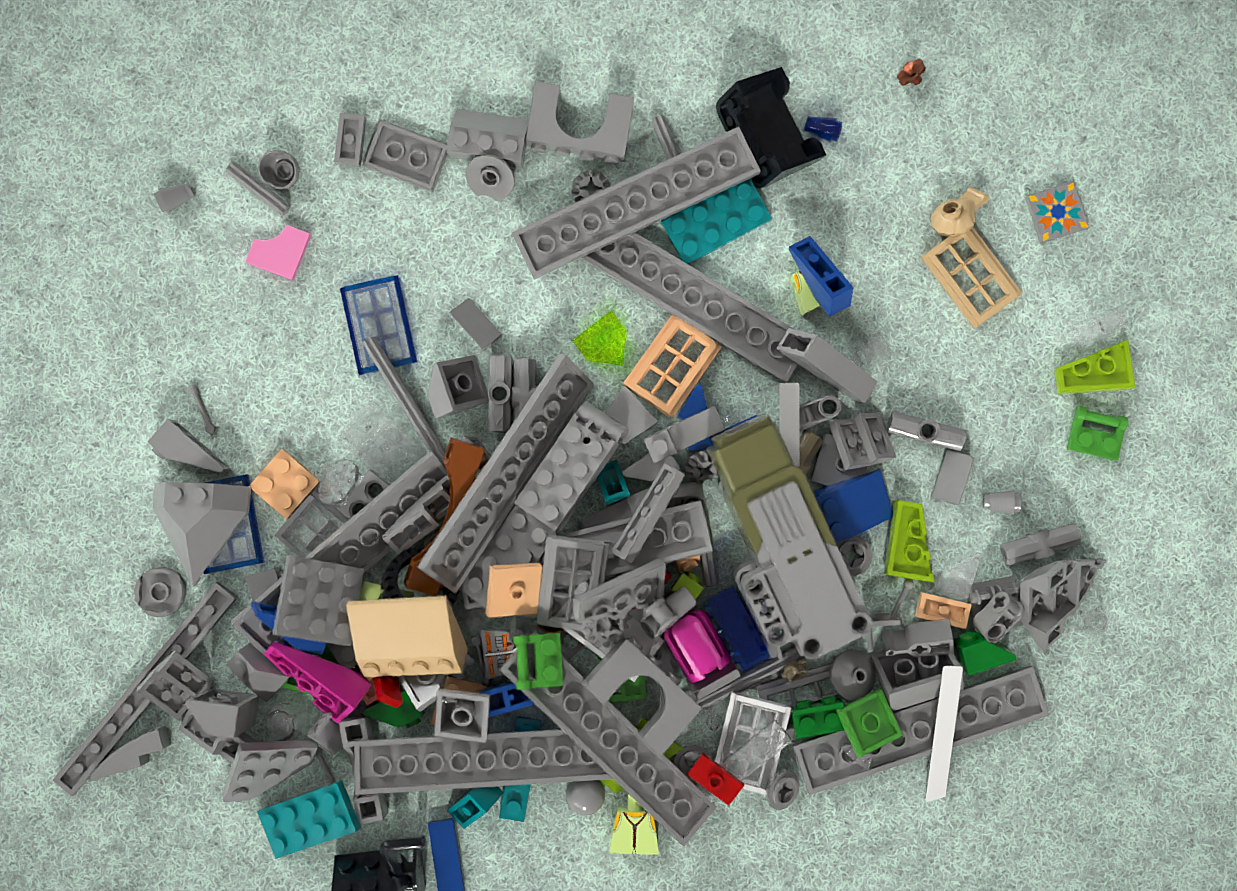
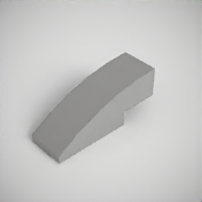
M166 725L149 731L114 751L90 775L91 781L141 767L148 763V753L162 750L171 745Z

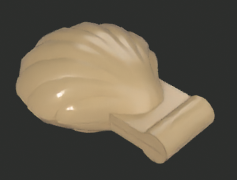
M969 187L959 199L947 201L933 211L930 216L931 227L942 236L954 237L965 234L973 228L976 222L975 212L988 202L989 195Z

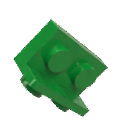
M825 696L821 698L820 702L811 703V700L797 701L796 706H791L796 739L845 731L835 710L844 708V702L840 698L836 699V696Z

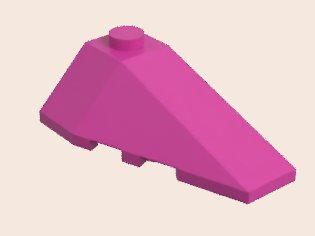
M275 641L264 653L284 675L293 676L298 684L296 687L301 692L308 691L315 698L312 703L324 714L329 712L333 714L331 719L336 723L341 722L356 708L371 687L366 678L358 672Z

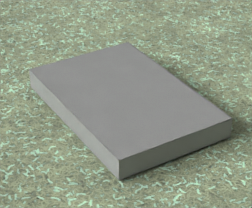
M380 120L363 167L433 193L448 155L446 151L447 144Z

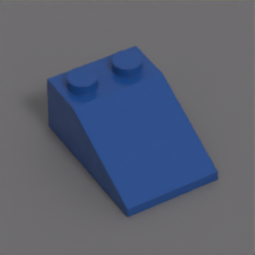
M880 469L812 491L835 543L852 538L893 516Z

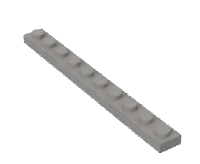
M216 582L52 781L70 796L77 794L90 778V775L105 760L152 703V701L139 693L136 688L172 652L176 651L187 660L238 597L220 582Z

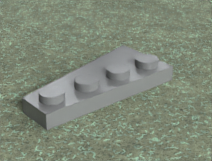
M656 559L575 596L574 619L579 623H585L605 618L611 612L622 614L632 607H636L638 610L647 608V604L654 603L661 597H664L666 564L661 559Z

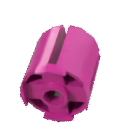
M702 609L688 611L663 632L665 643L685 678L690 683L705 679V674L712 672L717 667L721 670L732 660L730 652L711 618Z

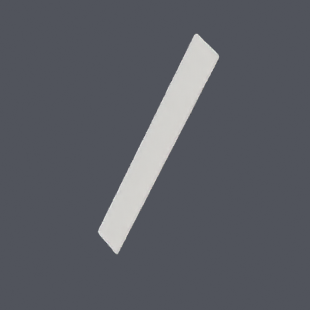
M780 383L779 433L796 467H800L799 383Z
M962 666L943 667L926 801L946 797L963 672Z

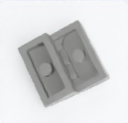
M880 412L859 414L853 419L834 420L829 424L845 470L871 466L896 458Z
M174 651L143 680L136 690L178 720L187 709L185 706L186 699L207 690L214 680Z

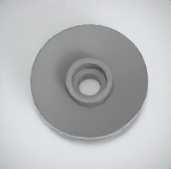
M477 156L469 163L466 169L467 183L470 189L478 196L486 195L498 201L506 198L514 188L515 177L512 169L504 160L497 156Z
M847 650L836 657L831 667V682L836 693L845 700L854 701L872 691L875 684V669L872 661L866 654L858 650Z

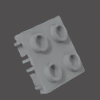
M1014 575L965 585L968 602L972 604L970 610L972 621L976 614L999 592H1005L1010 595L1012 601L1020 602V584H1016ZM1019 620L1013 627L1022 626L1023 623Z

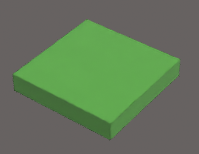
M878 688L845 704L844 708L835 709L857 757H862L903 736L882 688Z

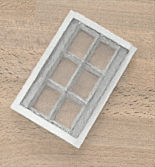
M732 692L715 761L744 783L742 789L765 795L767 794L765 789L770 785L769 780H773L791 707L754 696Z

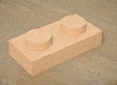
M920 592L915 617L931 621L949 619L950 625L966 629L972 604Z

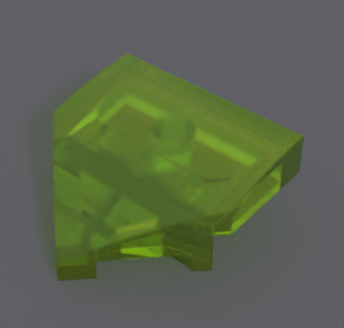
M609 310L571 340L587 361L623 366L627 334L626 329L612 310Z

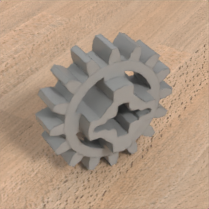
M628 608L626 613L617 614L616 612H611L605 618L581 623L585 626L581 632L586 635L585 639L600 648L603 645L608 648L610 642L613 644L617 643L618 636L624 637V629H629L630 626L627 624V621L632 619V615L628 614V612L632 608Z

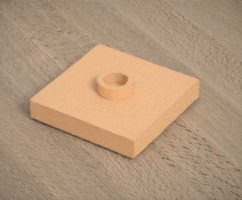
M540 563L490 566L486 615L488 617L537 614L543 566Z

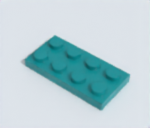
M748 179L684 209L662 221L661 224L681 261L690 264L772 220V217L752 180Z
M343 780L269 805L257 811L275 859L357 832L361 829Z

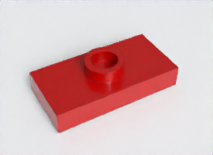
M398 676L373 677L377 700L398 708L403 703Z
M702 752L687 772L688 776L728 806L744 787V783L704 752Z

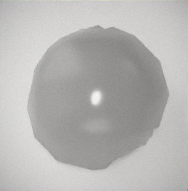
M274 150L265 153L260 158L257 170L263 183L276 189H287L292 187L299 179L300 167L296 158L285 151ZM280 171L282 172V174H283L286 178H283V177L280 175Z
M599 780L575 781L566 790V802L569 808L579 815H592L596 813L605 801V789Z

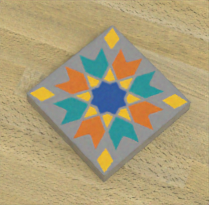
M1074 181L1025 197L1040 244L1090 228Z

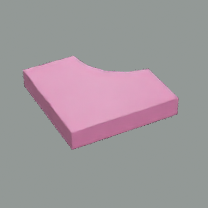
M286 225L282 233L274 239L265 241L254 239L246 263L294 281L312 235Z

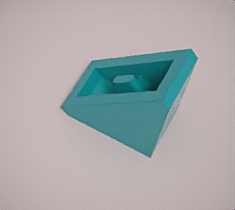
M617 460L607 463L597 477L605 502L608 505L631 495Z

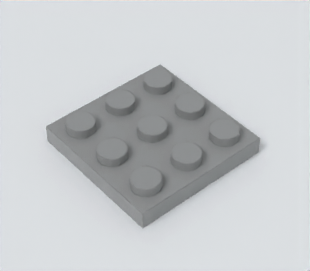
M288 555L285 562L273 635L351 646L352 635L346 604L348 601H359L364 569Z

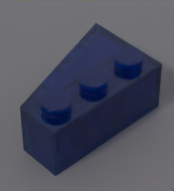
M733 584L706 597L708 604L704 605L711 619L716 618L719 627L716 629L722 640H727L731 647L729 652L734 664L739 663L742 671L745 672L771 658L763 639Z

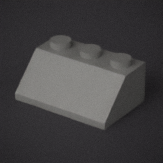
M457 109L450 125L446 151L450 158L472 161L480 155H493L504 160L510 167L523 169L529 120Z
M886 651L871 655L880 686L892 712L938 698L943 667L960 666L953 653L915 657L909 653L886 656ZM962 672V679H961V687H960V690H963V689H964V686H963V672Z
M209 688L185 701V706L205 733L216 736L218 741H232V739L240 736V734L256 724L259 696L256 694Z

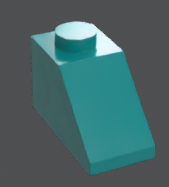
M499 786L470 788L447 811L465 829L486 814L504 792Z

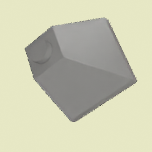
M475 355L434 363L427 396L435 419L489 403L488 393Z
M251 643L237 651L227 663L233 674L266 703L290 678V676L284 675Z
M438 688L435 736L486 743L490 695Z

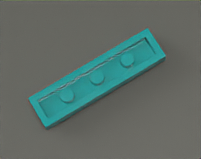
M517 716L514 732L540 730L542 720ZM531 784L504 786L499 818L524 822Z

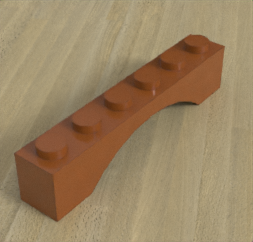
M453 437L450 438L443 459L450 485L447 515L434 539L420 553L411 558L403 581L407 589L437 596L438 590L443 589V585L420 570L418 565L476 480L478 468L483 467L486 454H484L485 449L481 446Z

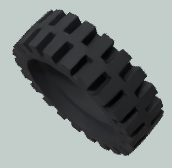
M412 547L408 551L404 550L390 562L381 579L383 580L381 583V590H384L382 593L383 599L405 598L399 590L397 583L398 574L401 569L409 565L411 558L420 553L425 547H420L418 550L416 547ZM443 587V596H447L452 608L460 590L458 589L455 594L446 587Z

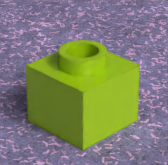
M682 572L672 585L671 590L676 592L681 587H684L696 600L704 588L700 585L702 580L692 572H689L687 575Z

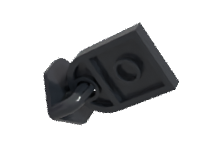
M425 836L386 840L380 844V850L335 855L331 891H425L426 882L422 853L425 846ZM413 849V862H408L399 851Z

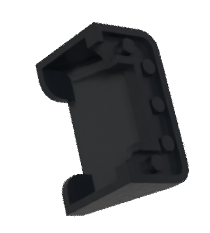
M782 67L736 81L719 98L716 104V111L725 131L728 132L737 127L740 128L761 170L760 174L750 178L754 186L759 189L794 174L826 156L819 140L813 137L806 140L803 139L783 100L789 92L790 81Z

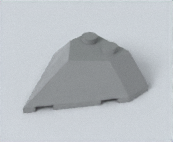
M155 483L153 510L193 586L197 585L201 579V574L207 566L213 563L234 534L233 530L239 522L248 515L251 487L211 483Z
M1106 560L1057 561L1035 569L1029 576H1025L1021 580L1019 585L1021 590L1019 603L1024 606L1025 610L1021 622L1042 650L1046 651L1061 637L1065 630L1064 620L1070 614H1075L1094 582L1092 579L1095 577L1097 570L1103 568Z

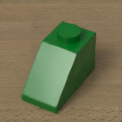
M977 631L966 632L960 637L953 639L959 664L968 676L1017 660L1016 655L1007 646L1000 642L990 643Z
M405 689L401 691L403 703L398 708L379 701L363 710L364 716L397 728L403 725L410 728L420 723V717L425 712L424 710L420 712L415 708Z

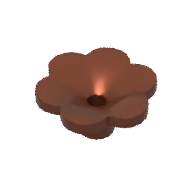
M917 59L914 62L905 64L903 70L897 75L902 86L908 83L918 85L922 82L920 75L926 69L923 61Z

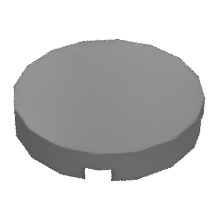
M166 567L151 568L140 576L136 582L134 589L135 601L147 615L157 618L170 616L178 611L185 601V582L181 575L173 569Z

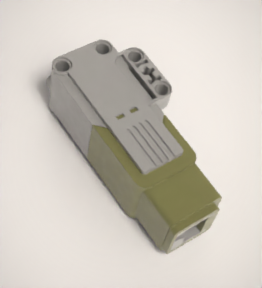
M762 414L712 437L713 445L706 448L725 488L723 494L725 502L751 556V559L734 568L732 576L757 629L771 645L779 647L792 641L799 655L811 659L839 649L869 633L872 628V620L861 600L803 471L794 466L775 422H772L770 416ZM744 571H750L746 573L740 581L741 573ZM781 630V633L778 637H770L771 634H774Z

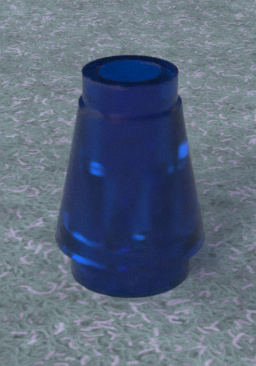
M808 116L804 131L830 143L831 141L838 142L843 122L837 121L838 118Z

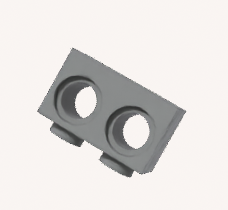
M368 470L338 508V511L348 519H351L357 514L356 508L359 504L362 503L366 506L375 498L371 491L375 484H380L383 491L391 484L375 471Z

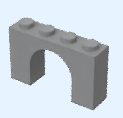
M535 81L526 135V144L531 147L532 151L544 153L546 149L554 150L555 154L566 157L570 156V153L579 154L580 158L584 160H594L595 157L604 158V162L609 164H619V161H625L634 97L609 93L606 117L601 129L593 136L574 138L564 133L557 123L561 95L560 85Z
M623 637L583 680L582 684L605 704L627 679L639 675L653 678L660 689V705L654 716L637 735L662 756L701 711L702 708L696 703L699 698L689 689L684 692L679 688L680 681L670 672L665 675L659 669L662 664L652 655L647 658L641 652L643 647L634 638L628 640Z

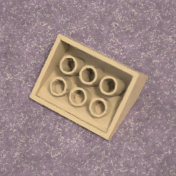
M447 596L347 602L346 607L355 657L364 677L462 673L468 647Z

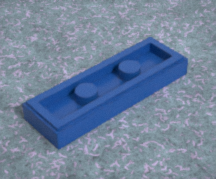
M454 818L429 821L428 830L438 891H465Z

